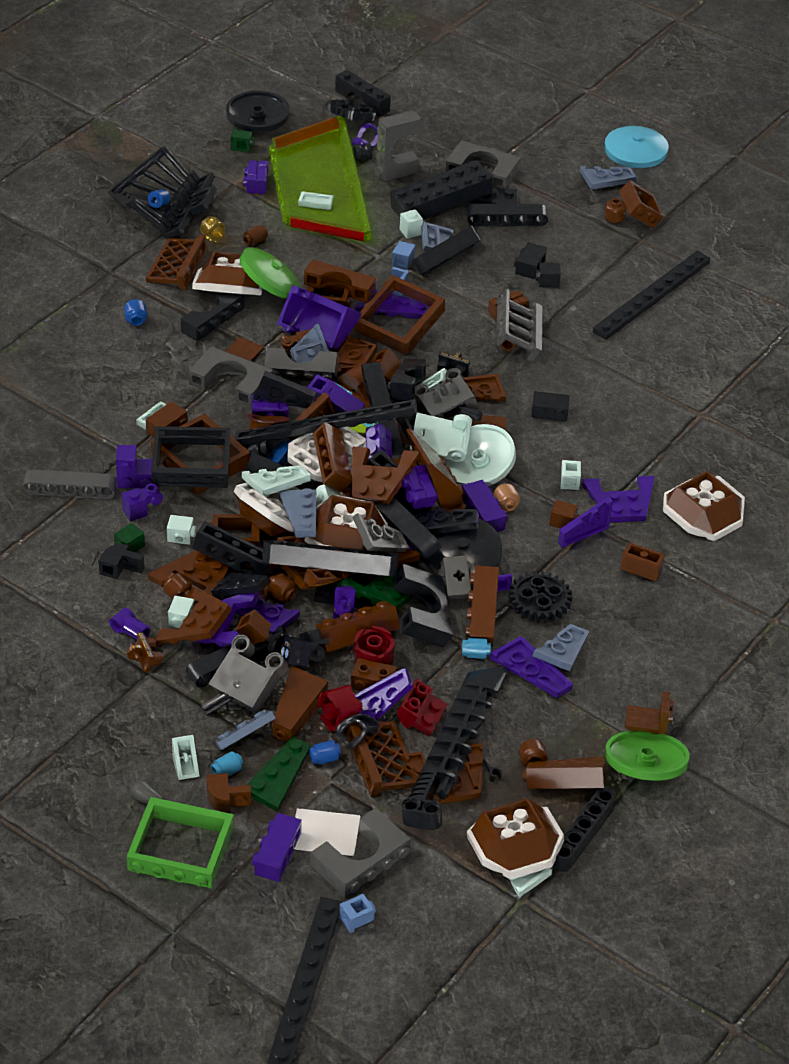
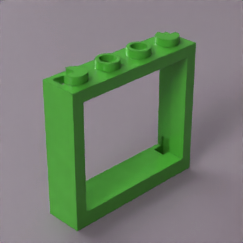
M150 797L127 854V870L152 875L157 878L175 880L180 883L184 882L199 887L212 888L234 829V814ZM156 818L220 832L208 867L203 868L139 854L152 819Z

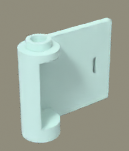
M417 413L413 432L433 448L439 457L460 462L466 459L472 419L467 415L459 414L451 421Z

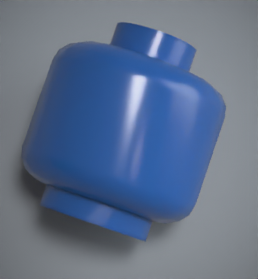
M134 299L125 304L124 314L129 324L137 326L146 321L148 317L147 308L143 301Z

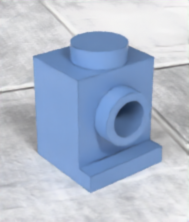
M361 894L340 904L339 918L348 931L353 933L354 929L374 920L375 906L371 900L368 901L365 895Z

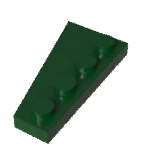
M293 735L247 784L251 788V798L278 813L283 799L285 800L291 784L296 779L298 770L301 769L309 754L310 744Z

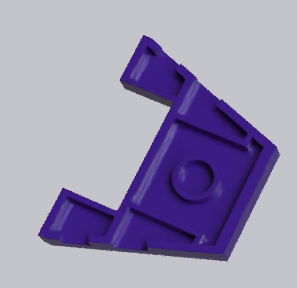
M654 476L637 477L639 490L602 492L599 478L582 479V487L587 489L589 497L595 500L597 504L608 496L613 500L610 522L646 521Z
M260 593L239 594L221 600L229 604L232 611L212 638L194 642L204 644L213 642L217 643L220 647L225 645L232 647L233 639L240 634L236 631H227L236 610L255 607Z

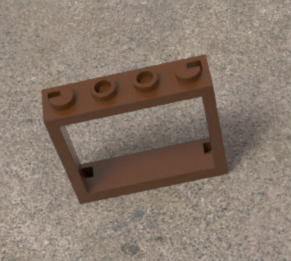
M392 275L389 280L384 282L383 287L375 292L373 298L364 305V308L361 310V317L354 326L355 331L408 356L446 311L445 299ZM394 290L430 306L404 338L368 321Z
M205 413L179 426L221 428ZM232 436L229 477L244 470L250 459V452ZM154 440L151 441V449H152L151 452H152V456H153ZM161 444L160 463L164 467L188 468L168 450L178 444ZM217 445L224 451V445ZM223 462L213 468L223 469ZM210 487L187 488H190L193 492H195L198 495L199 493L209 489Z

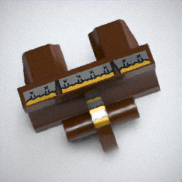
M138 632L137 642L129 645L130 648H128L126 654L128 659L139 661L144 672H150L152 666L161 664L163 656L161 652H152L156 648L154 638H146L143 632Z

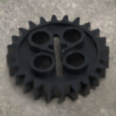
M343 99L327 101L326 110L335 115L355 121H372L376 119L377 110L368 105Z
M533 571V575L526 572L525 577L519 575V580L514 579V583L510 585L508 597L511 609H516V614L522 613V618L528 616L529 621L535 618L537 623L540 622V619L547 623L549 618L555 621L556 616L561 619L562 613L567 614V610L570 609L572 604V590H569V584L564 585V579L558 580V575L551 577V572L548 575H544V571H541L540 574Z

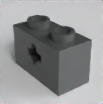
M466 556L444 557L441 561V570L447 600L469 598V590L474 588V585L470 584L469 573H471L470 561H467ZM456 574H458V577L461 578L460 581H458L457 578H454Z

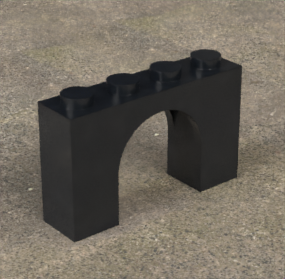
M402 564L397 570V575L393 576L395 591L417 598L430 612L409 607L400 618L402 634L443 647L453 636L443 578Z

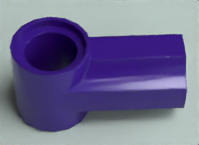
M126 607L109 620V624L115 632H125L138 640V632H143L146 638H148L151 632V627L138 620L134 613Z

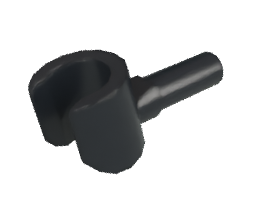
M484 759L483 763L490 773L489 781L494 782V775H497L501 780L502 770L498 767H492L489 761Z

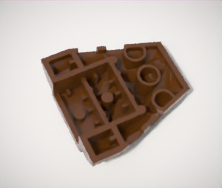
M296 536L278 537L277 541L308 544L303 542L301 537L296 538ZM281 565L284 571L301 589L318 588L357 573Z

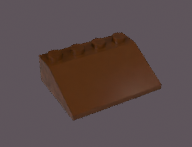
M410 428L407 429L412 450L419 451L422 455L420 460L416 461L417 466H425L438 495L436 502L439 507L446 510L462 504L461 495H464L463 489L458 484L455 475H452L444 458H440L437 452Z

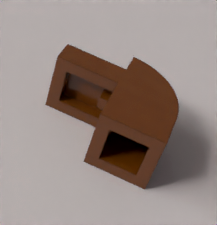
M360 365L351 368L337 377L342 385L350 390L354 389L359 396L367 401L369 400Z
M228 773L206 775L207 798L213 809L230 813V807L251 805L250 785L229 786Z

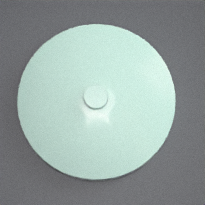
M480 424L471 426L466 459L460 462H454L445 458L444 460L461 487L463 484L482 479L487 486L499 482L510 472L515 463L516 448L511 436L505 430L494 425Z

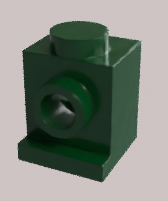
M233 128L230 137L231 150L250 152L251 147L255 144V137L252 136V132Z

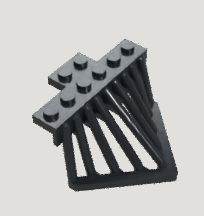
M163 146L111 188L108 194L128 209L133 208L158 228L163 236L168 239L181 237L185 233V228L190 224L191 218L196 213H203L208 209V205L214 199L213 196L217 190L212 184L215 179L212 172L200 178L194 170L189 173L167 147ZM165 155L186 180L181 178L160 159ZM156 164L181 186L177 187L148 169ZM140 175H144L173 191L174 194L169 193L170 201L167 205L153 208L148 203V197L123 191V189L132 185L149 193L160 190L135 180Z

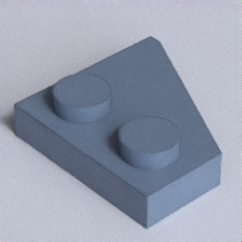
M316 324L290 350L293 361L296 363L310 362L317 356L319 351L329 352L319 324Z

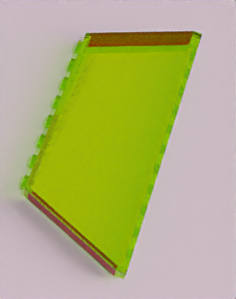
M336 116L272 138V145H269V155H271L278 202L280 203V212L282 213V223L292 228L361 242H370V225L345 118ZM301 192L333 195L334 202L331 210L298 206Z

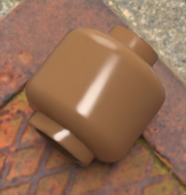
M501 484L493 493L494 498L498 499L499 506L504 511H512L520 503V496L512 484Z

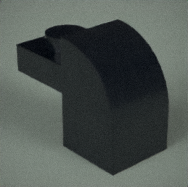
M128 544L110 546L98 560L99 575L118 579L123 569L141 574L145 569L144 555L129 551Z

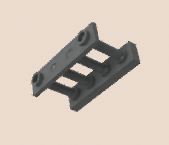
M506 289L503 294L498 296L496 301L498 304L497 331L495 337H497L496 345L500 346L504 340H508L525 348L527 360L533 362L542 351V305L536 303L530 309L509 300L510 290ZM509 308L526 315L527 319L509 311ZM509 319L526 326L527 330L510 323ZM509 330L525 337L527 342L509 334Z

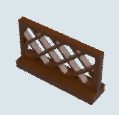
M198 235L196 240L168 238L146 276V282L178 284L179 289H186L208 250L205 235Z
M379 722L376 734L371 738L366 736L355 749H351L370 797L379 796L380 791L414 787L417 780L416 775L406 763L403 767L394 762L396 758L404 761V754L408 753L395 722ZM352 723L347 727L345 736L349 743L362 732L363 728L360 724ZM391 729L392 734L390 736L382 732L381 730ZM379 736L387 741L385 744L376 741L375 738ZM392 743L398 746L399 749L396 751L388 747V745ZM373 745L380 750L376 753L370 750L369 746ZM383 751L393 756L391 760L381 755ZM378 760L386 764V767L383 769L376 765L375 762ZM389 767H392L400 772L398 775H395L387 770ZM404 773L410 776L412 780H405L401 776ZM386 776L392 779L393 782L383 783L382 777Z

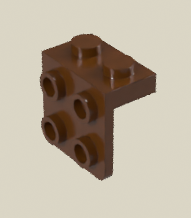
M662 692L660 709L627 706L625 728L633 732L644 731L655 735L666 734L667 725L672 723L674 701L670 700V692Z

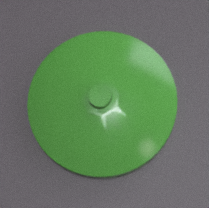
M249 247L240 255V263L244 271L266 291L287 299L292 285L301 288V284L293 271L272 254L258 248Z
M625 731L612 736L607 741L605 757L611 767L624 775L642 780L659 781L672 779L683 774L689 765L690 754L687 747L679 740L666 734L655 735L644 731Z

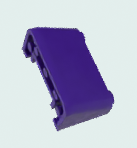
M292 285L277 324L283 327V331L291 334L293 331L300 332L312 329L316 324H319L328 350L333 351L334 349L338 350L359 321L362 313Z

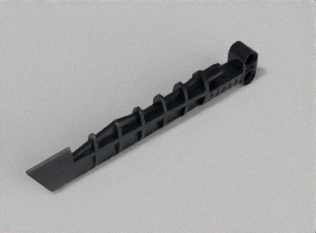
M508 667L481 669L466 675L409 798L404 799L401 803L402 821L406 826L426 830L441 828V804L432 800L435 794L444 800L445 797L449 796L452 787L456 786L458 782L457 772L465 767V763L459 759V756L471 753L472 748L466 742L478 738L479 733L477 729L486 720L484 718L485 709L492 707V704L486 701L487 694L499 692L509 670Z

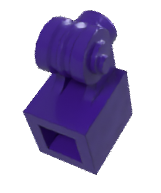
M148 484L146 488H136L121 493L122 510L130 522L148 516L147 505L149 503L158 505L163 500V495L155 484Z

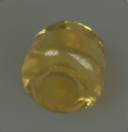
M210 216L202 221L200 231L209 240L217 241L224 236L225 225L216 217Z

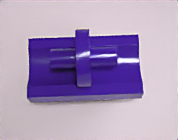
M344 585L336 587L333 619L339 618L344 613H354L356 590L353 587Z

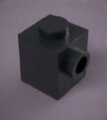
M539 263V270L535 272V279L539 281V287H560V263Z

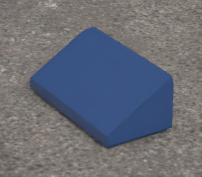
M294 440L279 442L273 450V457L270 459L284 466L288 460V444Z

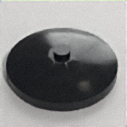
M257 90L240 93L231 98L226 106L228 121L235 127L249 132L275 130L288 121L290 114L287 101L283 97L268 91Z
M479 519L478 528L434 534L442 548L426 560L431 572L439 577H442L441 561L444 557L466 556L467 561L471 563V573H475V565L498 567L502 558L501 539L497 531L489 523ZM456 574L454 578H457L458 581H460L461 578H459L458 574Z

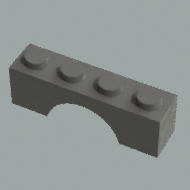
M267 348L264 366L273 369V374L277 376L286 375L290 378L304 376L307 379H314L316 375L332 380V378L337 379L340 358L337 352L319 351L317 356L310 362L296 363L288 358L285 349Z

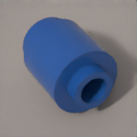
M164 189L153 191L148 195V203L153 208L165 206L170 201V194Z
M330 740L313 745V747L309 748L311 761L313 764L318 763V765L337 761L338 756L341 755L339 743Z

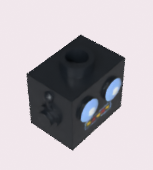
M284 636L281 655L286 660L288 667H308L312 642L304 638Z

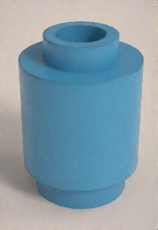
M468 638V640H463L462 656L486 659V655H490L491 643H487V639Z
M231 751L215 760L214 764L210 767L213 774L228 773V777L242 770L243 760L238 753L235 754Z

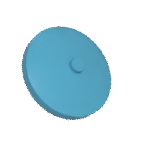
M625 126L617 128L607 135L604 149L607 156L620 165L631 168H649L662 163L666 159L668 142L664 136L650 128Z

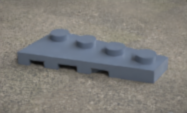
M311 489L279 491V500L282 501L283 509L286 510L287 518L290 519L296 538L316 537L317 491Z

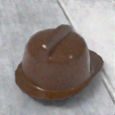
M245 415L249 419V429L289 421V418L285 416Z

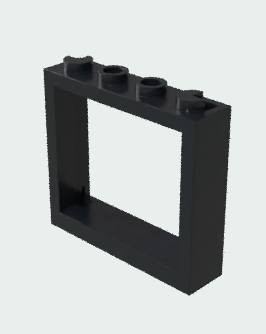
M155 426L151 469L152 484L162 487L228 488L231 445L230 428ZM161 444L224 445L223 469L159 467Z

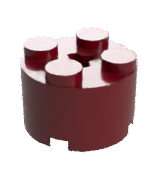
M372 626L368 630H365V628L361 629L354 638V663L356 664L357 659L361 658L392 665L395 641L390 631L378 626Z
M350 685L327 690L320 693L318 697V708L322 707L323 714L320 716L323 724L329 731H336L338 725L345 718L360 714V711L363 709L361 700L356 699Z

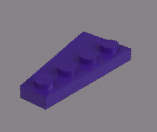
M391 294L373 315H377V312L387 313V316L392 317L399 314L403 315L404 318L420 319L430 306L414 299ZM359 301L355 310L361 312L366 303Z

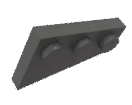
M359 513L352 517L367 551L405 552L409 549L401 531L387 525L379 526L375 520L371 518L365 520L363 515Z

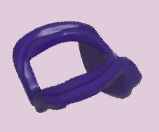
M370 123L363 124L358 131L357 137L353 138L352 146L354 147V145L359 144L362 147L369 143L361 138L369 127L376 131L375 138L370 143L372 149L377 146V127Z

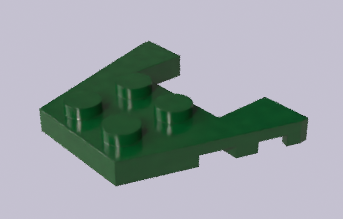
M381 575L365 587L347 577L338 583L337 586L353 587L356 590V598H368L375 605L378 602L387 601L396 606V610L414 598L395 591L393 576Z

